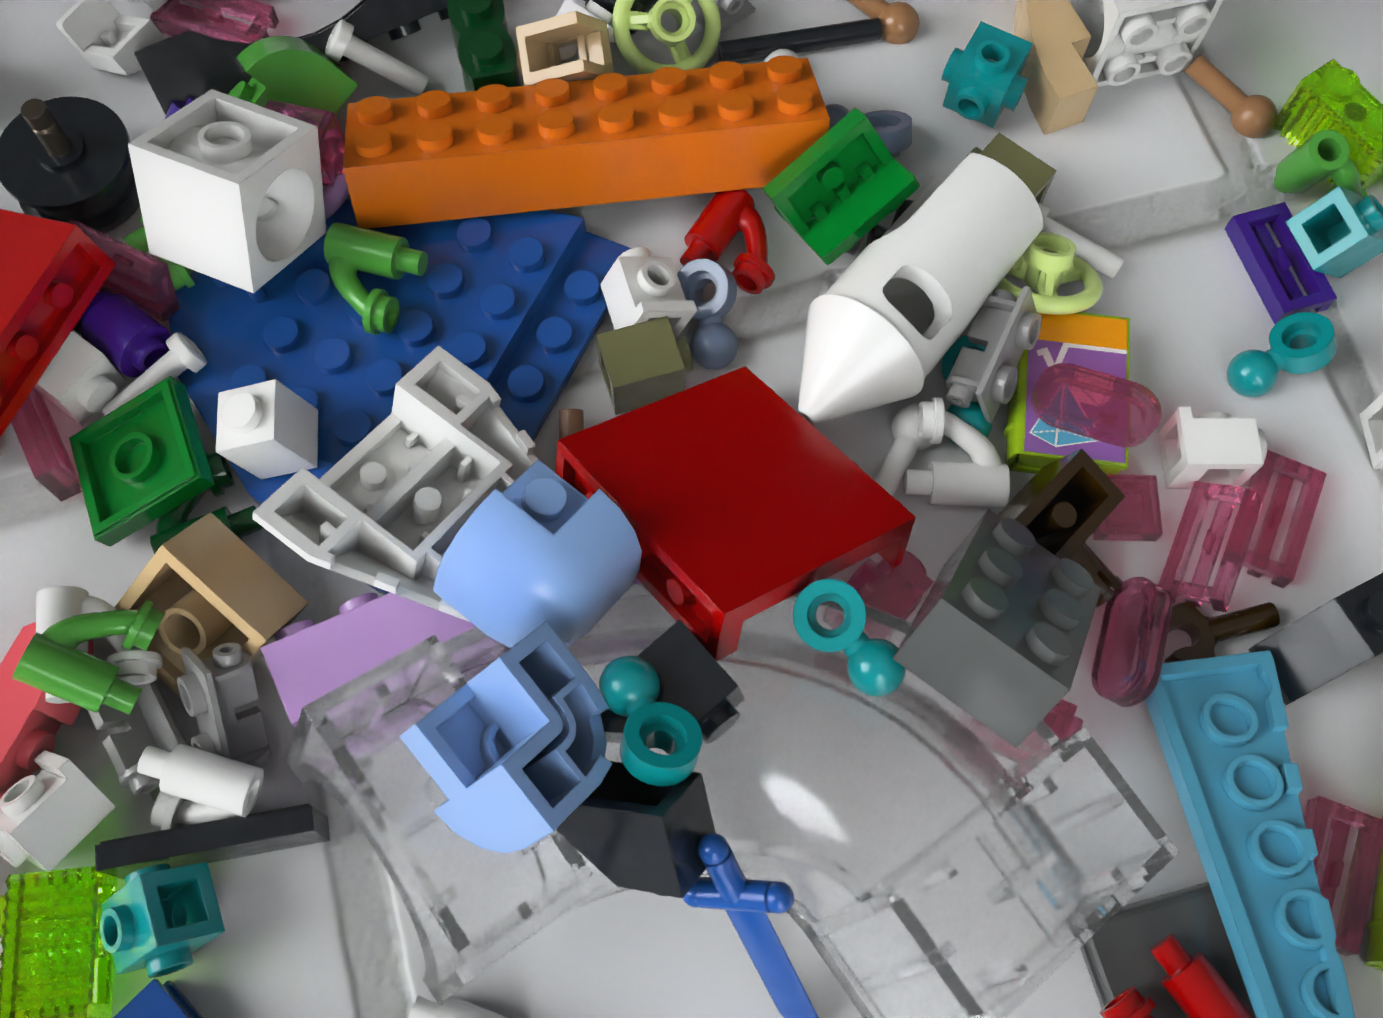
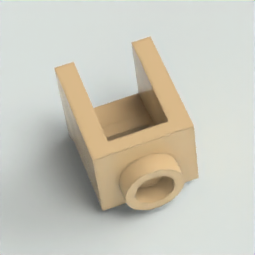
M573 11L516 27L518 49L516 51L517 67L523 77L524 86L536 85L542 80L551 78L562 79L567 82L595 79L604 73H614L606 21ZM577 43L579 60L561 64L559 47Z

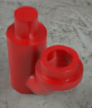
M746 190L723 191L714 194L684 237L688 248L681 256L680 263L684 266L696 259L718 261L737 232L740 231L745 238L747 253H741L737 256L733 263L734 270L732 274L739 288L750 294L757 295L763 289H767L773 284L775 273L768 265V243L764 222L758 211L754 208V201Z
M1173 933L1161 939L1149 950L1167 973L1160 983L1188 1018H1255L1202 952H1197L1191 956ZM1132 986L1113 998L1099 1013L1103 1018H1155L1149 1013L1155 1008L1156 1003L1149 995L1143 997L1137 988Z

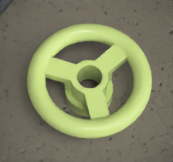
M616 0L612 17L615 42L624 59L637 72L648 74L664 67H676L682 70L703 68L712 58L717 48L721 31L720 12L715 0H697L703 12L705 29L701 44L693 55H691L685 39L693 32L696 24L695 11L691 5L693 0H658L648 13L631 11L635 0ZM662 14H671L676 19L677 29L675 32H669L662 27ZM630 30L652 32L656 39L667 45L675 64H660L645 57L635 46Z
M1039 233L1007 273V275L1024 280L1027 286L1035 289V293H1031L1037 313L1053 315L1078 313L1092 307L1102 295L1103 283L1098 272L1085 260L1075 255L1076 245L1070 239L1059 234ZM1005 277L994 289L1006 290L1017 299L1022 291V288L1012 284ZM1080 280L1084 285V290L1080 293L1070 296H1058L1057 294L1060 284Z

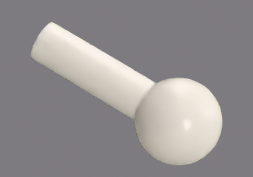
M919 403L904 406L894 416L891 428L895 442L874 478L891 496H894L905 475V469L909 468L916 453L927 450L934 445L930 443L929 439L918 438V428L922 426V417H918Z

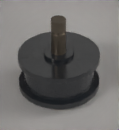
M72 96L53 98L46 101L30 99L22 105L21 113L9 123L1 134L0 182L9 194L19 202L24 214L77 225L89 238H93L116 229L125 223L140 207L128 143L131 142L130 137L119 116L106 105L89 98Z

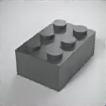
M988 509L944 564L895 653L893 660L1017 748L1070 691L1102 588L1094 583L1091 575L1080 564L1067 558L1060 559L1038 544L1033 534L1023 524L1011 518H1001Z

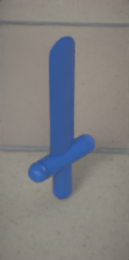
M718 833L705 835L698 844V854L710 877H699L683 897L684 902L694 908L720 909L727 912L776 1008L784 1018H819L766 914H782L787 912L794 903L795 897L792 888L787 883L781 881L746 879L727 840Z

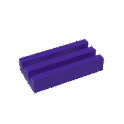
M1285 202L1235 215L1224 228L1274 325L1281 319L1295 313L1310 312L1312 309H1315L1316 313L1325 311L1337 299L1325 274L1313 271L1288 228L1286 221L1293 216ZM1265 223H1269L1281 247H1277ZM1290 266H1292L1295 274L1297 275L1303 289L1307 294L1306 296H1303L1292 273L1290 272Z

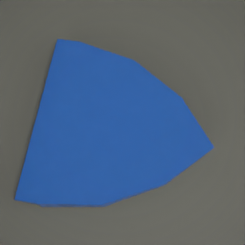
M351 199L345 200L343 205L326 220L327 231L335 222L358 227ZM547 210L371 228L369 230L404 237L408 240L411 249L424 251L428 255V265L422 276L405 272L400 279L396 280L357 271L358 279L369 293L375 288L383 289L388 292L389 296L396 297L399 301V316L396 326L392 332H381L378 335L365 332L362 316L353 309L336 289L330 276L329 264L324 257L326 234L255 293L248 292L197 271H193L190 274L195 283L194 286L188 289L185 285L175 291L161 271L171 336L176 332L182 333L196 344L207 360V364L197 373L187 368L178 378L185 385L189 397L214 438L216 439L219 392L276 379L318 409L317 468L308 469V471L320 479L392 413L396 383L438 345L491 384L501 398L500 407L518 432L525 430L534 442L608 313L600 284L618 256L631 248L587 232L585 221L582 217ZM228 460L246 491L258 505H261L297 473L294 472L261 480ZM369 585L370 587H372L377 592L383 595L390 593L388 591Z

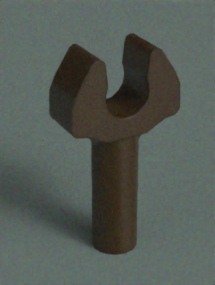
M1186 601L1176 604L1166 612L1154 625L1152 632L1154 634L1169 633L1174 629H1180L1185 631L1191 638V647L1186 646L1174 651L1165 659V663L1215 657L1214 647L1217 642L1277 627L1280 624V615L1276 606L1268 602L1209 618L1197 610L1193 602Z

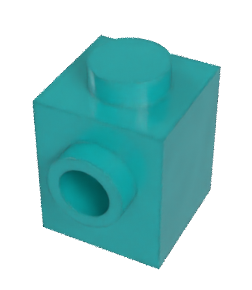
M1338 186L1286 221L1288 228L1313 271L1342 278L1383 252V206L1371 194L1365 197Z

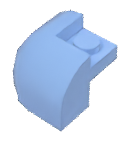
M537 460L503 493L495 488L475 509L444 553L437 570L433 592L487 636L509 648H512L514 644H517L545 621L568 648L589 633L631 587L640 568L642 551L635 530L621 509L602 490L598 489L588 499L540 460Z
M546 621L399 736L448 797L434 812L459 836L480 848L502 853L527 848L555 831L601 784L613 764L605 759L607 741L600 715L609 707L594 681Z

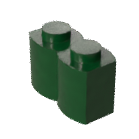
M447 0L448 15L466 92L477 91L479 88L491 84H500L506 87L521 86L515 46L508 34L503 0Z

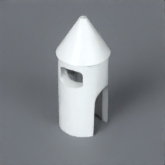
M969 153L943 183L935 177L884 235L870 243L824 295L816 297L811 302L808 309L798 413L811 425L916 396L922 390L926 376L968 327L988 296H990L1043 229V218L1038 202L1030 189L1015 173L996 160L981 154Z

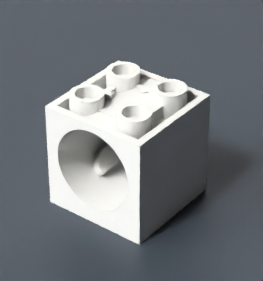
M1224 0L1069 1L1092 36L1082 60L1100 87L1105 85L1120 86L1134 79L1158 74L1172 75L1186 69L1192 62Z
M211 89L128 143L150 254L255 293L327 233L318 128L315 125Z

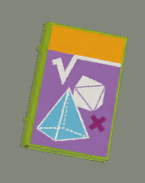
M1083 312L1063 315L1039 313L1042 317V324L1038 340L1031 350L1025 349L1017 366L1018 381L1011 400L1008 402L1007 426L1003 431L1004 438L1006 439L1005 464L1008 465L1009 471L1036 474L1042 467L1079 449H1083L1115 484L1118 480V472L1126 470L1128 467L1130 318Z

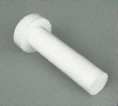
M343 19L335 25L325 48V55L328 58L338 62L342 56H345L418 96L422 94L428 82V75L352 35L354 26Z
M1038 203L1043 218V229L1041 232L1055 233L1070 239L1076 245V256L1085 260L1103 275L1111 279L1115 277L1124 262L1123 257L1047 217L1050 208L1042 203Z
M179 332L174 333L166 340L170 350L101 409L104 416L169 376L176 379L187 368L197 373L207 364L204 354L188 337Z

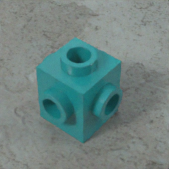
M981 21L966 48L961 50L956 47L947 61L941 80L949 83L943 107L957 112L966 119L975 120L993 128L1003 109L1007 108L1014 111L1022 97L1029 78L1022 76V72L1033 43Z
M207 862L170 868L169 864L163 863L139 869L125 877L126 885L101 904V941L104 948L113 956L117 975L144 968L147 969L149 978L161 977L177 972L194 963L192 953L225 932Z

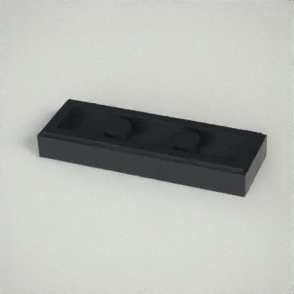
M308 803L248 814L246 817L237 816L101 841L100 845H95L96 871L125 879L127 875L134 871L156 864L167 863L170 865V868L326 842L330 841L328 817Z

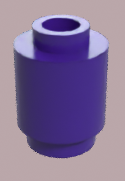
M109 291L97 293L77 322L82 338L102 352L111 364L128 377H139L169 351L166 340L171 337L170 332L125 295L113 294Z

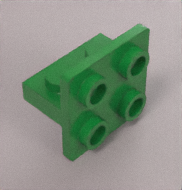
M855 107L762 189L775 205L774 209L826 265H829L843 253L852 249L859 239L887 215L896 211L908 197L919 189L920 184L911 172L893 158L868 118Z

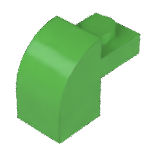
M271 36L252 43L238 55L237 59L252 78L248 83L245 81L239 82L228 95L279 112L285 102H287L320 128L325 129L357 88L358 83L343 67L328 58L324 52L313 44L292 36Z

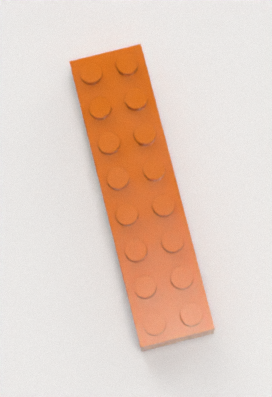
M786 55L774 57L768 62L739 64L732 61H723L708 68L682 70L676 67H664L648 74L624 76L619 73H604L595 79L567 82L562 79L551 78L542 80L536 85L517 87L491 84L483 86L477 91L457 93L431 90L416 97L389 99L383 96H371L359 102L347 104L343 171L357 226L365 229L765 187L830 130V117L808 58H796Z

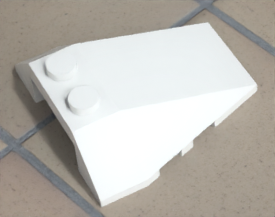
M438 345L396 383L392 413L320 479L302 467L253 511V520L310 563L470 622L433 592L437 570L444 553L475 509L495 488L503 493L534 462L539 460L534 453L536 444L525 430L518 432L501 409V398L491 384Z

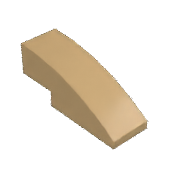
M1017 0L1014 16V35L1033 43L1022 72V76L1029 78L1024 93L1043 134L1046 135L1083 122L1099 87L1082 60L1092 37L1069 0Z

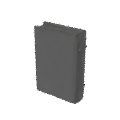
M1209 882L1121 907L1115 904L1109 906L1107 911L1075 920L1073 925L1074 932L1101 1008L1126 989L1135 986L1143 997L1149 995L1156 1003L1155 1008L1149 1013L1155 1018H1188L1160 983L1167 973L1149 951L1161 939L1173 933L1191 956L1197 952H1202L1253 1016L1256 1017Z

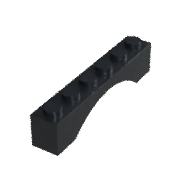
M361 0L338 20L313 33L296 38L313 44L325 53L326 44L333 28L343 19L354 26L352 35L367 43L369 39L388 32L391 41L421 30L418 19L438 12L441 21L449 19L447 0ZM187 30L134 51L165 115L173 100L186 103L189 96L198 98L211 89L228 95L239 82L245 81L248 83L252 78L237 59L238 55L252 43L220 40ZM342 56V58L340 59L341 62L349 60V58L345 56Z

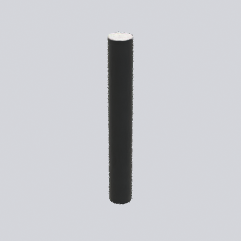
M877 17L718 42L720 62H741L766 58L770 53L778 49H789L799 53L876 41L881 39V23Z

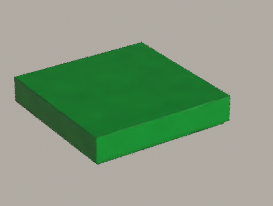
M172 376L167 377L69 437L94 540L109 547L215 485L185 385Z

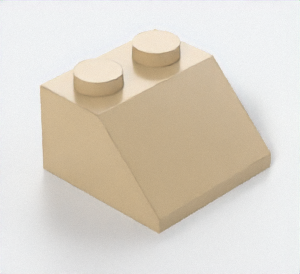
M209 512L160 546L114 608L117 610H140L145 600L148 599L155 602L153 608L166 613L147 650L162 655L163 665L160 669H157V677L180 696L177 678L186 674L180 648L187 646L203 661L213 657L212 651L215 647L224 643H239L242 652L250 654L253 665L263 655L260 648L275 642V634L284 627L291 625L309 602L215 515Z

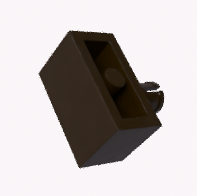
M1079 449L1042 467L998 515L1001 518H1011L1020 522L1029 529L1036 542L1060 559L1067 558L1073 560L1086 569L1093 578L1094 583L1102 588L1096 607L1101 606L1115 595V592L1110 587L1114 590L1121 588L1123 581L1112 573L1085 542L1126 496L1083 449Z

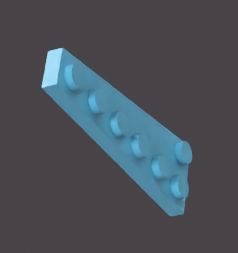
M1271 651L1144 665L1137 679L1256 1018H1355L1343 961L1336 951L1335 940L1337 935L1329 900L1320 893L1313 861L1318 855L1313 829H1306L1298 795L1303 790L1298 763H1291L1284 733L1289 724Z

